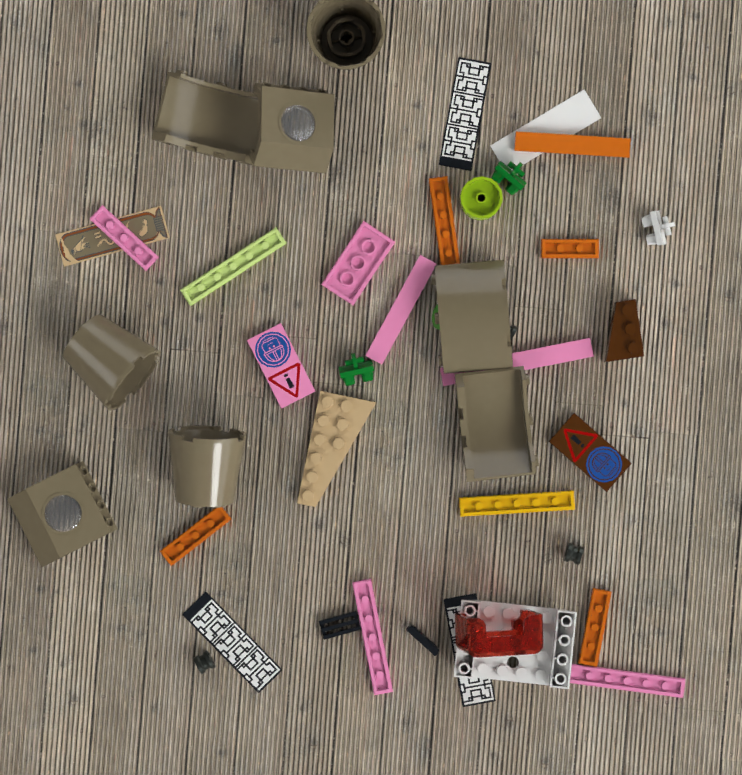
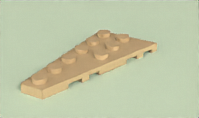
M320 391L297 504L317 506L377 402Z

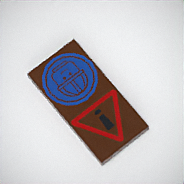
M575 413L569 417L548 441L606 492L632 464Z

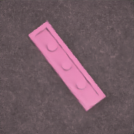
M103 205L90 218L98 228L145 271L159 258Z

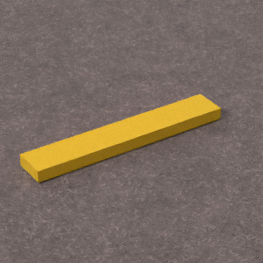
M574 490L459 497L460 517L575 510Z

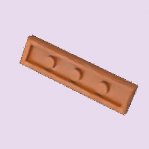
M223 507L214 508L160 550V553L172 566L232 518Z
M592 588L579 653V664L595 667L598 665L611 591Z

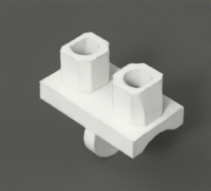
M652 211L649 215L642 217L644 228L653 226L655 232L646 235L647 244H657L658 246L667 244L665 233L666 236L672 235L670 227H674L675 222L669 223L667 216L662 217L661 220L660 211Z

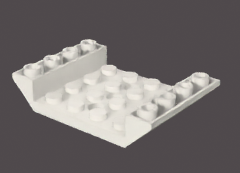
M461 600L454 677L469 679L475 677L569 689L577 612L492 601ZM515 618L522 621V626L519 629H514L511 626V622ZM518 638L520 646L512 648L509 645L510 639ZM510 657L518 659L519 662L516 667H510L507 664V660Z

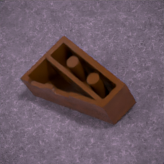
M636 299L615 302L604 362L643 357L644 351Z

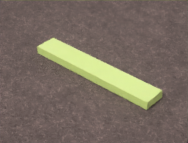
M275 227L180 291L189 305L192 306L287 243Z

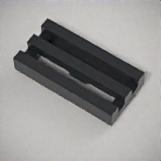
M356 611L319 621L324 640L361 630ZM351 616L354 617V619L350 621L342 622L328 627L324 626V624L329 622H333ZM354 623L356 624L355 627L326 634V631L344 627Z
M413 624L406 628V631L434 656L438 654L439 647Z

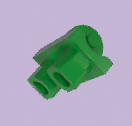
M500 161L494 168L495 171L491 178L499 184L505 177L510 182L505 188L510 195H514L518 190L521 191L527 184L522 179L525 173L520 169L523 165L521 162L516 166L511 161L508 165Z
M351 353L352 359L345 360V366L338 367L340 378H343L346 386L354 385V376L359 374L362 375L363 382L373 380L374 367L372 360L364 361L363 356L356 358L355 353Z

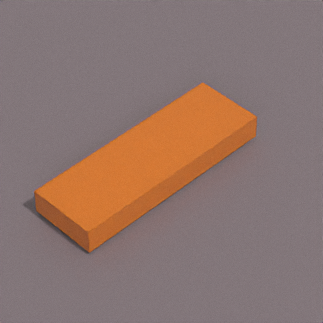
M541 239V259L599 258V239Z

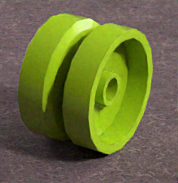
M484 176L475 177L462 188L459 198L460 206L463 212L471 219L478 221L488 220L501 207L503 201L502 190L498 183L491 178ZM482 195H484V201L480 202L478 200V196L481 197Z

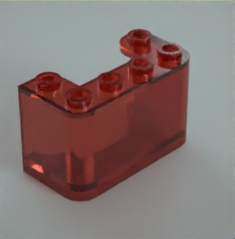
M530 609L520 610V616L515 620H511V630L486 631V625L480 618H468L465 613H456V646L462 652L477 658L539 653L543 648V614Z

